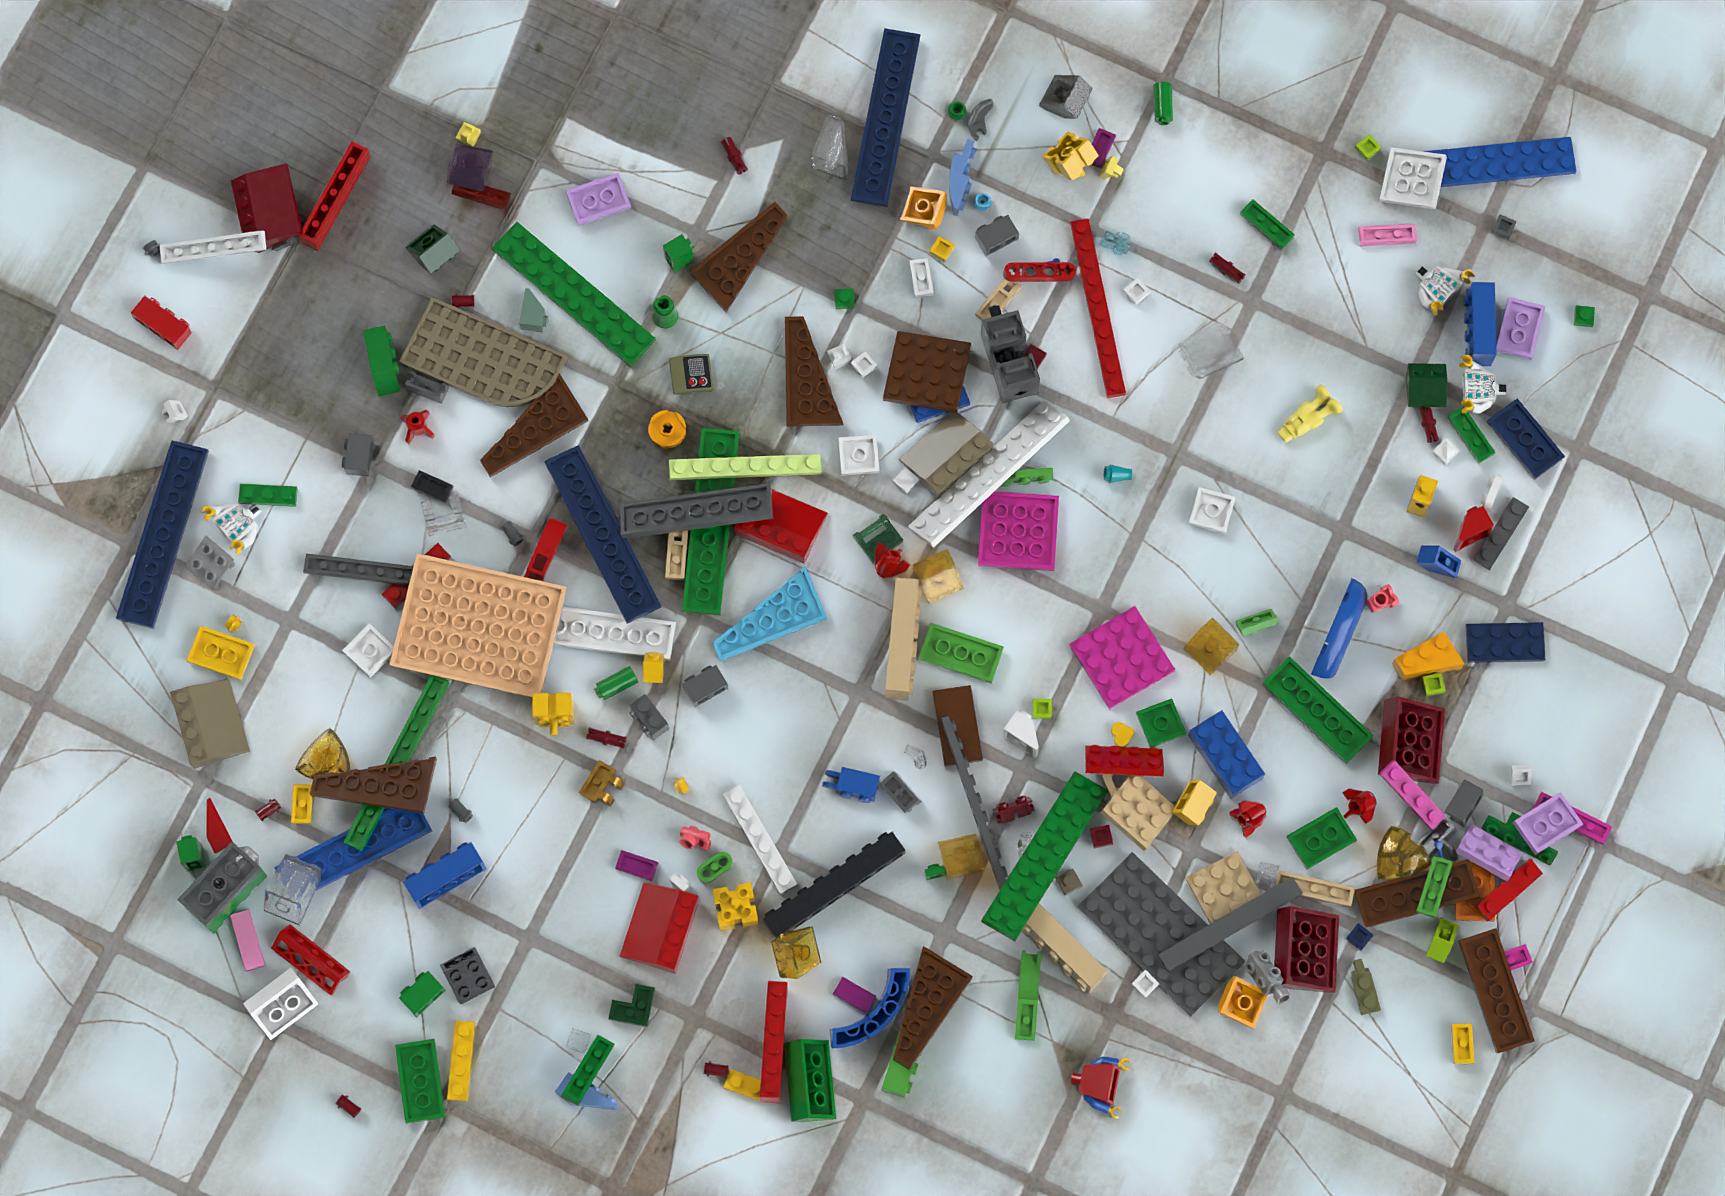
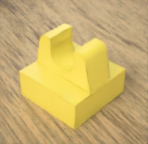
M464 122L455 137L456 141L473 148L481 134V130Z
M1113 156L1108 158L1099 177L1106 180L1110 176L1118 178V175L1121 176L1123 168L1117 165L1119 159Z

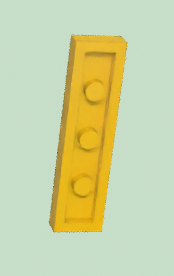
M455 1021L447 1100L468 1102L475 1022Z

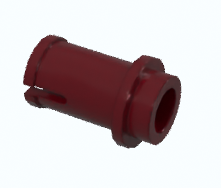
M452 295V306L457 308L475 307L474 295Z
M274 798L273 800L270 799L269 803L255 812L260 820L264 821L274 812L278 813L281 806Z
M711 1061L709 1063L705 1062L703 1074H706L707 1077L713 1075L727 1078L729 1065L713 1064Z
M342 1094L335 1103L338 1106L337 1108L343 1109L355 1118L362 1108L349 1100V1096Z

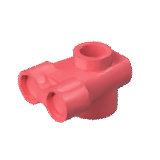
M1387 584L1381 587L1379 592L1367 599L1366 604L1373 613L1388 606L1392 608L1398 605L1399 599L1393 593L1392 587Z
M683 826L679 842L684 848L693 849L696 845L707 851L710 849L711 833L703 830L700 831L695 826H690L689 828Z

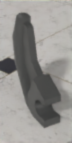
M992 99L981 101L971 112L967 125L975 141L979 140L976 132L981 131L984 135L987 133L985 116L993 108Z

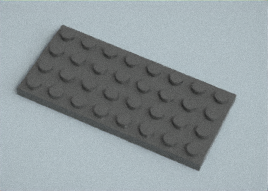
M1133 852L1078 905V908L1143 972L1146 970L1159 983V987L1190 1017L1245 963V960L1223 940L1168 972L1158 954L1208 926V924Z

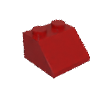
M1474 506L1466 511L1467 514L1460 525L1454 545L1455 552L1489 536L1494 524L1484 506L1479 508Z

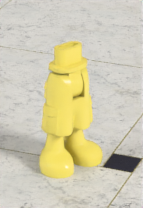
M1320 384L1316 387L1315 399L1312 402L1305 401L1298 407L1296 412L1282 424V428L1277 431V434L1285 443L1291 439L1295 440L1296 437L1304 435L1309 430H1313L1324 422L1323 418L1327 415L1339 414L1343 409L1335 398L1331 399L1328 390ZM1327 403L1320 411H1316L1318 407Z

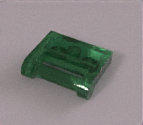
M884 513L879 516L877 521L864 530L853 534V538L872 563L875 562V548L879 543L887 547L885 552L889 549L893 550L903 543L902 537ZM881 526H885L886 530L865 543L863 540L865 537Z

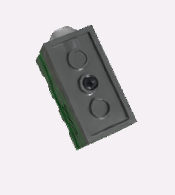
M231 842L177 900L214 934L223 924L224 920L233 914L237 906L242 901H245L251 891L259 886L267 877L266 873L259 866V855L249 846L238 847Z

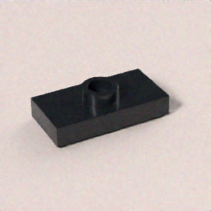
M420 470L411 485V489L445 504L454 488L452 484Z

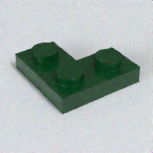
M635 984L632 1003L612 1000L608 1019L648 1027L655 987Z

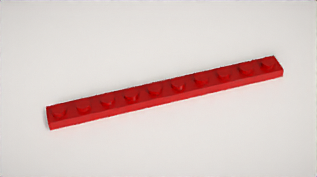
M1089 218L1070 221L1107 399L1125 396L1124 381Z

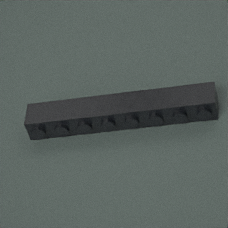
M893 831L889 834L887 832L881 834L877 838V842L865 845L861 849L862 852L858 855H850L845 860L846 863L841 866H834L829 870L830 874L815 879L813 881L814 885L811 887L800 889L796 897L784 900L781 903V907L777 910L773 908L764 915L763 922L775 940H780L902 857L906 850Z

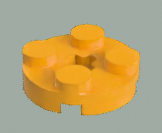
M668 410L656 413L651 418L648 427L650 439L662 449L676 447L686 437V424L683 417L677 412L674 413ZM665 425L672 427L670 433L663 432Z

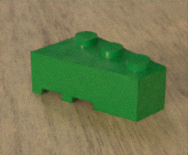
M385 325L363 330L371 374L378 396L400 392L397 373L399 372L398 364L393 359L396 358L394 346H390L393 343L391 332L387 333Z

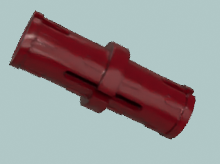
M727 137L729 145L723 139L721 144L727 152V158L732 162L738 175L742 174L740 167L745 173L748 168L742 160V154L740 150H737L732 137Z
M1216 252L1209 260L1210 263L1222 271L1223 275L1227 274L1238 284L1246 276L1245 273L1233 266L1231 261H1226Z
M1419 407L1422 417L1421 425L1425 429L1427 443H1432V437L1434 442L1438 441L1439 437L1435 427L1436 419L1433 418L1431 407Z
M589 727L588 732L590 734L587 733V740L601 742L605 746L609 744L622 749L625 748L626 736L612 734L608 730L604 732Z

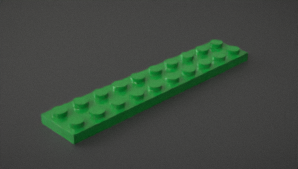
M516 222L492 247V250L630 367L656 341L653 335L520 223Z
M702 428L698 459L737 457L740 432ZM735 478L696 479L695 493L734 488ZM730 524L691 530L682 612L721 616Z
M1074 771L983 916L982 923L1014 942L1017 940L1108 790Z

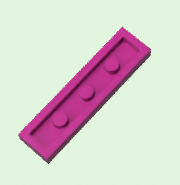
M1392 760L1379 773L1430 830H1434L1446 817L1395 760Z
M1541 792L1533 809L1552 798V796ZM1572 807L1583 823L1575 832L1604 845L1612 826Z

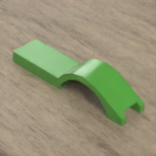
M1022 950L1015 1039L1035 1041L1042 952L1027 954L1026 950Z

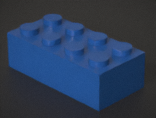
M1472 282L1470 288L1466 291V295H1464V306H1467V313L1464 314V324H1467L1464 339L1465 342H1468L1465 355H1470L1472 361L1481 366H1491L1497 355L1495 282Z
M1223 710L1189 731V738L1230 799L1264 778V771Z
M465 842L459 845L455 852L451 854L448 852L442 855L440 861L435 864L432 862L425 865L423 871L418 874H410L403 883L417 907L421 909L485 871L486 867L472 842L468 844Z

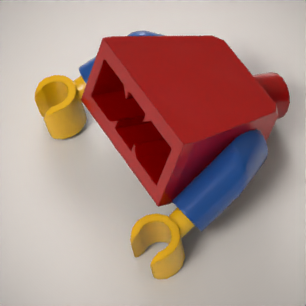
M1103 1056L1092 1061L1090 1065H1084L1082 1074L1073 1073L1071 1084L1079 1086V1093L1083 1095L1084 1100L1093 1109L1105 1114L1109 1113L1111 1118L1117 1119L1119 1117L1113 1115V1110H1122L1120 1107L1111 1108L1110 1105H1114L1120 1070L1124 1072L1130 1069L1129 1067H1124L1122 1062L1129 1063L1130 1060L1123 1058L1119 1061L1118 1058Z

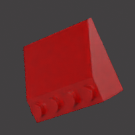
M772 489L773 519L737 523L734 527L735 534L805 564L828 513Z
M643 882L619 957L676 974L699 903V896L682 890Z

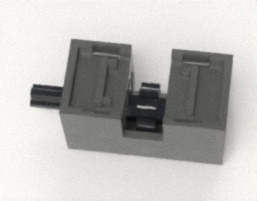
M993 305L988 308L991 318L982 320L981 338L1002 404L1038 394L1040 377L1033 355L1031 353L1026 357H1021L1020 353L1025 351L1026 333L1019 310L1002 314L1000 306Z

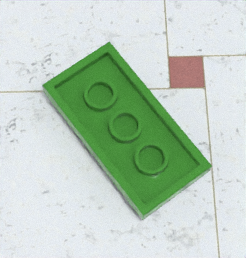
M931 623L919 655V660L992 684L1004 646Z

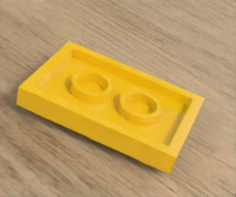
M200 625L186 661L187 663L241 681L255 644Z

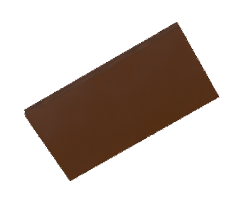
M971 685L934 690L933 699L944 767L956 765L941 724V718L949 716L950 721L954 720L957 731L954 732L956 738L961 739L963 757L966 756L969 763L983 761Z

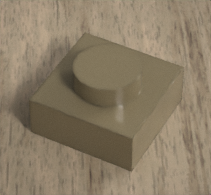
M1074 869L1056 877V881L1065 896L1083 886Z

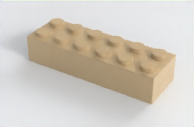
M896 577L885 699L908 701L909 695H913L914 679H910V676L915 674V660H912V658H916L917 641H914V639H918L919 623H915V621L920 619L921 604H917V602H921L922 586H919V579Z
M1039 903L1023 928L1022 933L1027 937L1030 935L1035 940L1033 942L1035 946L1041 951L1044 949L1049 954L1047 956L1049 960L1055 965L1058 963L1063 968L1061 971L1068 978L1072 977L1077 982L1075 985L1078 989L1089 994L1106 977L1107 970Z

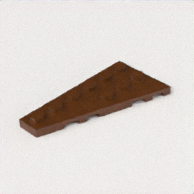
M776 202L772 203L690 270V274L725 313L728 312L787 219V214Z
M804 316L785 317L787 427L843 426L842 418Z
M560 373L554 385L531 403L515 421L516 423L481 458L480 462L491 478L588 422L587 416Z
M435 756L425 760L416 759L400 764L397 762L372 766L362 770L353 769L343 773L334 772L315 775L310 795L312 797L424 814L437 758Z
M924 946L893 1061L908 1070L912 1068L973 978L969 973Z

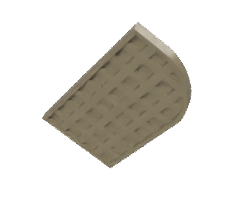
M432 297L399 363L492 405L516 407L533 402L552 387L556 382L558 374H561L568 360V355Z

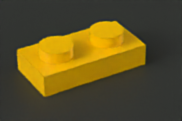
M293 784L292 824H312L313 797L310 795L312 784Z
M1472 1023L1452 1024L1453 1064H1474Z
M730 1069L723 1088L760 1101L761 1080Z

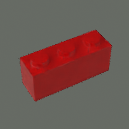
M144 295L131 311L134 320L177 350L192 333L189 328L190 324L187 321L174 317L175 314L170 309L166 308L164 310L160 307V303L152 297L149 299Z

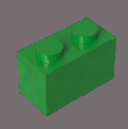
M682 234L663 245L664 257L674 273L694 262L693 244L689 238L685 239Z
M188 835L176 841L180 863L187 871L206 867L202 844L196 837Z
M429 971L419 974L415 978L416 982L411 987L408 985L400 992L401 996L399 999L416 1018L446 991Z

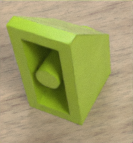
M1440 917L1426 956L1435 961L1445 963L1453 946L1459 925Z

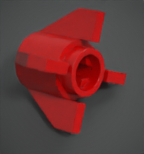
M428 410L413 412L400 417L408 428L405 439L407 444H410L414 435L419 436L424 433L428 437L434 438V433L427 428L425 421L430 414Z
M879 543L875 548L876 573L882 578H891L906 572L911 564L904 559L900 561V554L903 550L900 548L897 551L889 549L885 552L887 547Z
M1347 789L1342 792L1345 798L1350 800L1348 805L1349 811L1343 815L1345 819L1353 814L1360 815L1365 824L1373 819L1377 804L1373 793L1354 789Z
M1244 800L1238 803L1239 808L1232 810L1229 814L1237 819L1243 827V836L1248 837L1256 828L1261 826L1266 818L1267 811L1265 806L1259 802Z

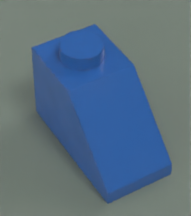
M1421 545L1416 563L1428 571L1457 578L1461 560L1439 545Z

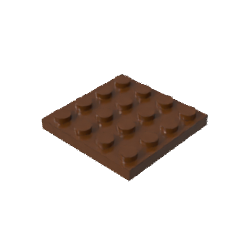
M897 331L883 401L957 413L971 351V342Z

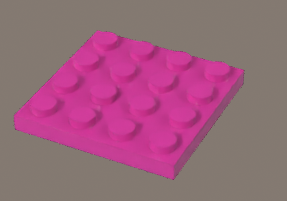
M994 491L982 502L978 566L1054 571L1059 496Z
M1136 606L1069 644L1109 710L1175 672V668Z

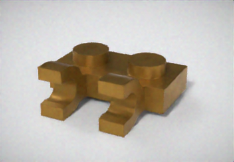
M599 760L580 789L579 794L595 804L600 799L611 807L615 799L610 794L604 792V790L611 783L622 791L625 783L624 780L614 775L616 769Z

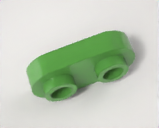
M726 852L717 853L698 867V879L706 884L713 882L731 869L733 864L732 857ZM721 860H725L727 863L726 865L721 866L719 862ZM709 871L711 874L709 877H705L703 873Z

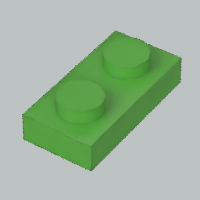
M1272 609L1236 620L1237 628L1243 636L1251 635L1262 629H1268L1279 624L1278 617Z

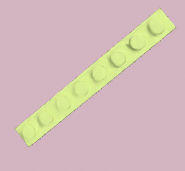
M820 454L673 459L668 461L670 480L818 475L822 473Z

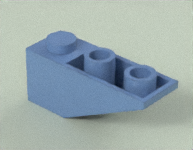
M570 1072L567 1073L555 1090V1093L560 1097L573 1076ZM591 1084L579 1104L582 1107L608 1110L618 1109V1106L615 1104L617 1101L608 1094L604 1097L599 1093L600 1089ZM564 1099L565 1101H567V1102L570 1103L571 1105L577 1106V1105L571 1103L570 1101Z

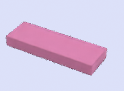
M1415 224L1364 226L1358 228L1360 247L1416 244L1417 242Z
M250 910L230 915L245 971L265 966Z

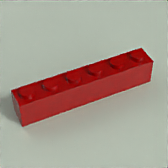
M351 141L302 228L303 233L298 235L302 244L316 251L320 249L371 157L368 148Z
M768 981L760 1085V1102L780 1104L788 982Z

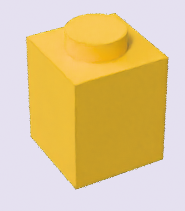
M658 652L645 653L643 682L663 683L664 654H659Z

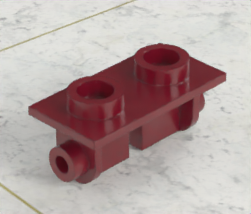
M1020 796L1015 799V802L1009 804L1008 802H1003L996 805L997 808L992 810L995 814H999L996 816L997 823L1004 824L1015 820L1014 812H1017L1018 818L1031 815L1035 811L1033 804L1029 805V803L1033 802L1032 799Z

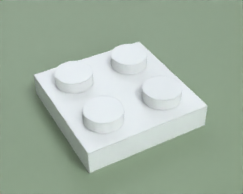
M876 435L838 438L842 476L879 473Z
M1199 487L1189 525L1226 534L1236 497Z
M369 623L342 651L371 678L391 658L394 646Z

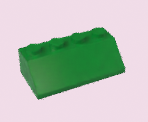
M798 1039L784 1043L791 1122H814L836 1119L829 1040Z

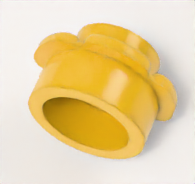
M231 615L225 624V628L229 630L228 632L233 630L236 632L242 624L240 616Z
M683 776L679 779L676 777L677 782L673 784L678 794L682 792L685 795V792L690 789Z

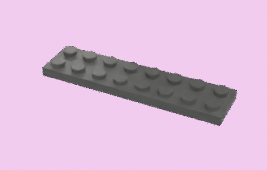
M770 483L620 504L622 538L642 537L773 519L772 487Z

